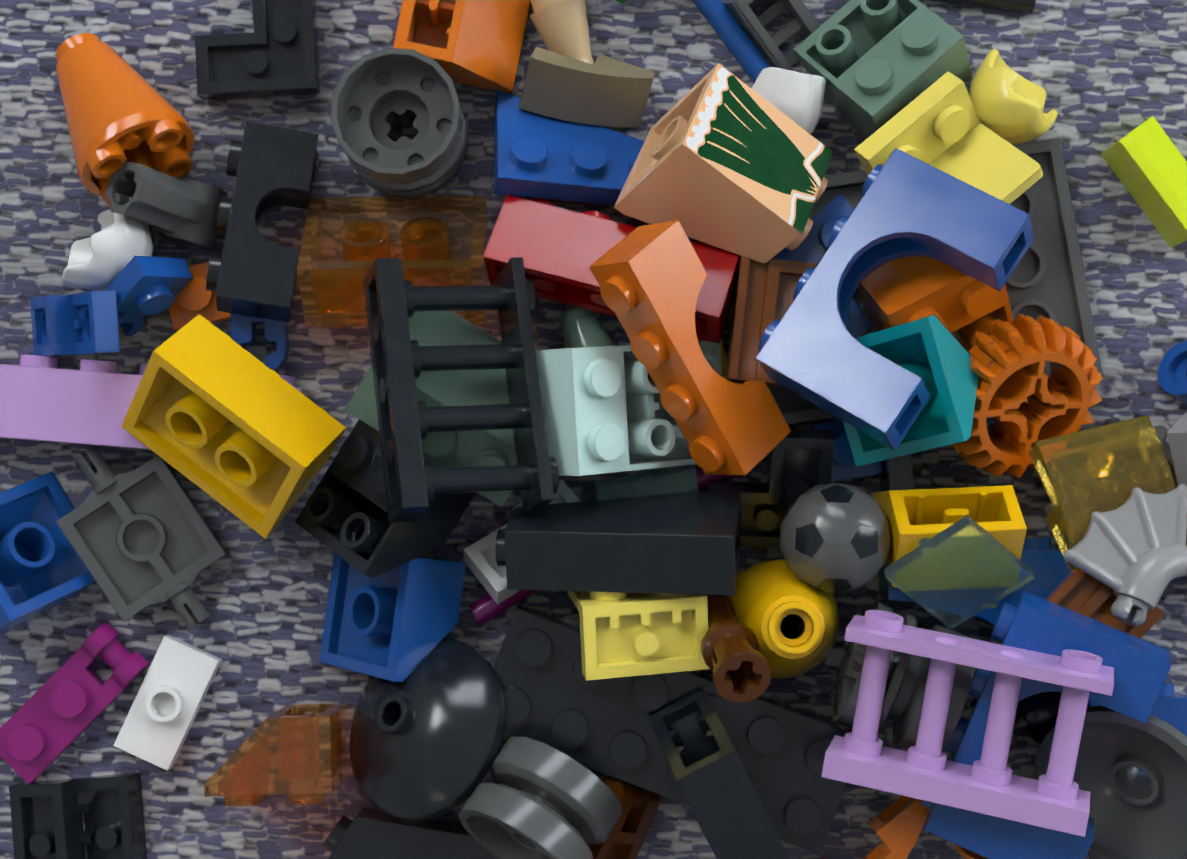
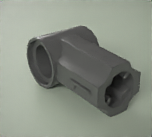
M127 161L124 162L119 171L111 175L106 190V196L111 203V212L160 229V236L179 243L180 239L201 245L202 249L210 251L213 250L217 237L216 225L221 197L228 198L229 194L220 188L181 177L174 178L145 165Z

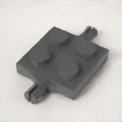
M97 446L89 448L85 451L86 454H80L74 460L79 464L95 489L89 493L82 505L57 520L56 523L123 622L131 619L152 604L170 600L188 626V630L209 617L210 614L205 610L190 586L194 584L203 570L229 554L171 466L161 457L156 455L133 471L115 475L99 452V448Z

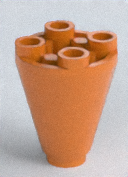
M81 33L66 39L58 47L55 54L58 62L56 70L77 173L82 184L92 194L102 196L105 203L111 206L110 200L106 196L107 186L111 175L119 171L125 161L145 165L174 178H183L191 171L194 164L190 157V153L194 148V132L190 125L108 43L100 41L99 37L95 34Z

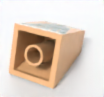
M718 63L651 127L614 208L623 215L649 224L679 220L687 237L765 264L784 248L790 251L797 248L809 234L813 225V220L809 218L813 205L827 187L828 180L824 177L833 151Z

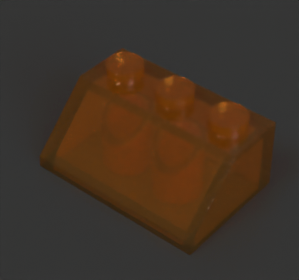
M423 196L417 199L393 197L310 198L297 266L306 327L344 328L348 326H368L363 281L376 258H401L403 279L410 280L413 286L488 285V274L483 259L488 244L487 196ZM487 310L454 311L475 325H486Z

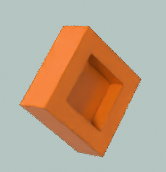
M210 261L188 266L193 279L176 296L173 305L169 307L173 330H180L198 314L212 324L231 320L230 313L217 311L216 292L206 290Z

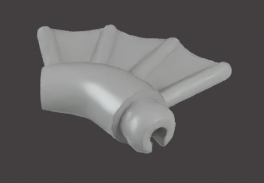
M1179 484L1177 488L1163 494H1152L1143 492L1138 487L1133 488L1131 496L1123 505L1111 511L1093 512L1090 516L1091 520L1087 532L1082 540L1064 552L1063 557L1066 561L1114 590L1113 594L1117 598L1111 606V613L1115 619L1131 626L1142 625L1146 620L1147 610L1155 608L1168 583L1177 577L1187 576L1186 484Z

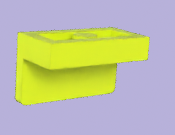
M1152 116L1103 151L1101 155L1169 247L1172 248L1187 241V161Z

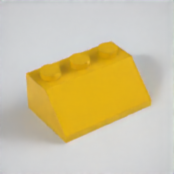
M200 314L153 351L121 426L265 539L275 530L325 466L346 429L345 426L329 415L327 411L312 402L281 378L278 373L263 364L232 340L229 335L222 332Z

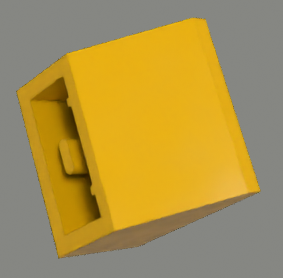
M1013 485L892 490L873 493V499L884 509L891 528L890 553L886 562L892 587L1016 582L1027 528Z

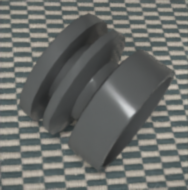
M386 48L364 55L342 75L332 95L330 119L340 147L347 155L355 171L369 187L389 197L417 199L438 192L456 177L467 156L469 129L453 81L436 60L412 49ZM398 125L405 129L413 125L417 135L412 140L405 136L397 140L393 131Z
M874 602L869 609L893 613V608ZM907 613L901 615L904 618L903 625L916 627L915 616ZM936 624L931 628V630L972 638ZM848 642L840 663L835 684L836 697L832 720L835 723L848 728L854 722L866 645ZM892 651L879 729L889 714L895 715L893 721V743L898 747L908 750L909 747L916 745L931 658ZM956 665L942 752L951 739L961 717L976 669L974 667Z

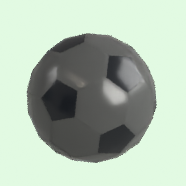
M840 483L816 485L801 494L788 507L781 523L780 549L787 567L799 580L815 590L835 594L855 591L871 582L883 569L890 553L891 528L885 511L875 499L857 486Z

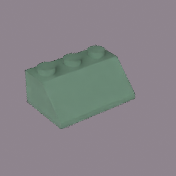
M454 311L413 312V316L408 318L410 340H417L420 346L502 344V341ZM371 365L344 410L379 431L373 369ZM505 369L422 371L419 377L415 378L417 401H424L426 407L510 404ZM513 429L428 432L426 438L421 439L423 459L437 468L517 465ZM513 490L477 493L502 507Z

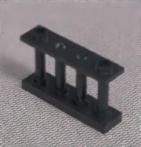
M511 257L494 279L495 285L413 286L410 280L403 279L401 258H376L363 283L389 523L414 522L429 507L428 501H433L434 495L521 490L524 515L536 514L554 500V494L557 492L559 485V471L555 458L548 455L531 324V315L535 308V288L532 280L525 278L523 257ZM498 310L502 344L420 346L417 340H410L408 318L413 316V312ZM506 370L510 404L426 407L424 401H417L415 378H418L422 371ZM513 429L517 465L433 469L431 463H424L421 439H425L428 432Z

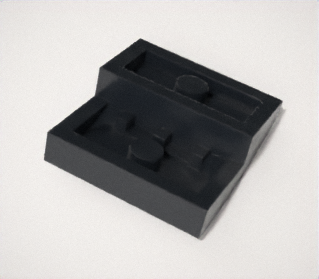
M140 772L39 781L29 785L27 783H20L9 786L14 859H86L85 844L87 859H147ZM83 814H84L85 833H84V826H83Z

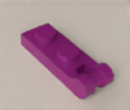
M108 621L97 628L65 664L0 728V756L28 785L35 782L150 666V663L138 651L132 654L118 640L121 634ZM99 657L114 670L106 682L90 668Z

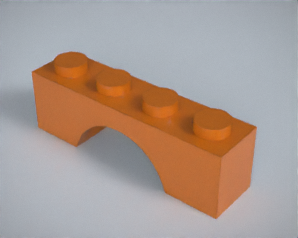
M679 220L639 226L589 266L600 286L601 296L606 305L615 312L631 341L630 346L633 354L647 369L660 393V401L664 409L675 419L689 444V453L695 463L708 475H747L791 430L764 380L731 382L720 376L704 357L696 334L695 311L699 292L708 274Z

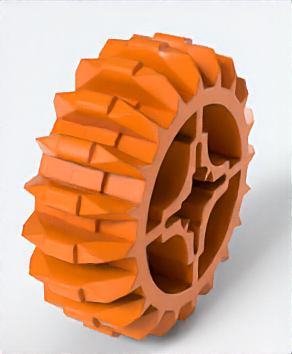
M1019 313L1012 325L1008 321L1004 322L996 319L993 333L989 336L986 333L974 331L976 345L969 351L966 350L971 355L970 362L972 363L971 368L973 372L979 375L971 437L966 441L951 444L968 464L976 466L978 469L983 468L987 473H992L996 477L1006 472L1020 478L1027 466L1042 473L1046 458L1051 456L1052 458L1063 460L1062 448L1068 442L1081 443L1077 433L1081 425L1095 423L1088 408L1102 401L1095 388L1103 379L1098 372V368L1094 366L1097 358L1092 354V350L1080 341V336L1069 327H1062L1051 318H1045L1040 315L1034 320L1030 316H1024ZM1045 361H1050V377L1044 373ZM986 417H993L996 420L994 430H987Z

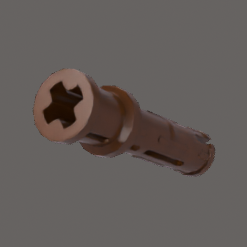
M707 595L709 630H707L701 641V653L706 665L713 671L712 680L716 690L725 700L733 703H746L757 699L766 691L771 682V669L767 659L758 651V642L755 634L745 623L737 620L727 595Z

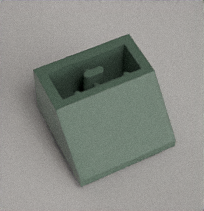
M850 0L794 49L795 56L809 74L819 75L826 79L825 96L852 128L865 139L871 136L946 72L949 71L961 79L964 84L972 78L964 36L918 0Z

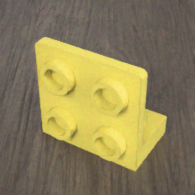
M949 71L854 149L867 177L877 165H884L894 149L897 148L1008 204H1011L1043 177V171L1038 162L980 123L964 82Z
M567 591L579 612L582 674L586 681L710 669L706 665L701 653V641L707 630H709L707 595Z

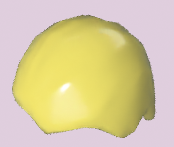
M990 50L976 71L968 90L980 123L1012 145L1031 142L1045 134L1054 125L1058 112L1053 109L1047 114L1044 113L1043 108L1047 96L1045 89L1009 68L1000 57L998 50Z

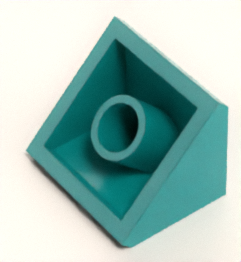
M934 315L855 338L865 347L921 377L930 396L929 401L896 451L843 421L856 467L970 439L979 375L975 374L971 368V355Z

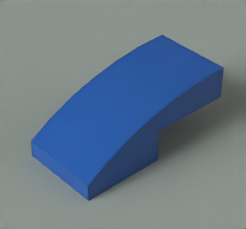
M116 290L88 291L76 294L45 295L30 298L34 355L48 357L120 352Z

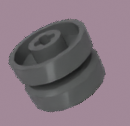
M511 736L495 757L490 768L495 784L480 783L470 795L458 816L462 826L473 839L498 859H593L592 851L588 844L600 845L605 842L623 812L620 801L611 789L594 773L573 758L545 743L527 737Z

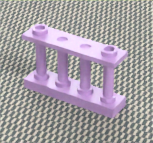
M867 610L865 611V617L859 615L853 617L846 627L844 641L866 645L852 732L846 733L844 737L834 736L825 752L821 777L1085 837L1090 813V792L1080 790L1078 783L1073 781L1089 693L1095 692L1112 696L1114 667L1102 665L1103 659L1100 656L1080 650H1063L1060 657L903 625L904 618L902 616L887 611ZM892 651L931 658L916 745L909 747L908 751L882 746L883 741L877 737ZM957 664L996 672L981 759L974 761L973 765L946 760L947 755L941 751ZM1022 678L1063 686L1046 775L1039 776L1038 780L1012 775V769L1007 766Z

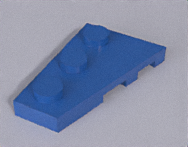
M497 90L494 106V194L615 206L644 144L643 140L603 126L560 120L519 109L520 97Z

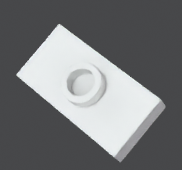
M165 635L113 746L167 771L172 769L222 659L171 635Z

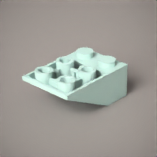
M710 341L699 342L707 362L722 376L720 343ZM630 345L535 351L548 455L555 458L560 476H585L696 464L689 453V444L675 419L664 409L656 385L645 366L633 354Z

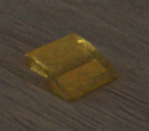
M1148 415L1036 441L1029 452L1053 505L1046 519L1062 555H1064L1066 550L1071 549L1082 540L1087 532L1091 520L1090 516L1093 512L1098 511L1101 513L1118 508L1131 496L1133 488L1138 487L1143 492L1152 494H1163L1176 488L1166 456ZM1066 561L1070 572L1081 570L1078 567L1071 564L1070 562Z

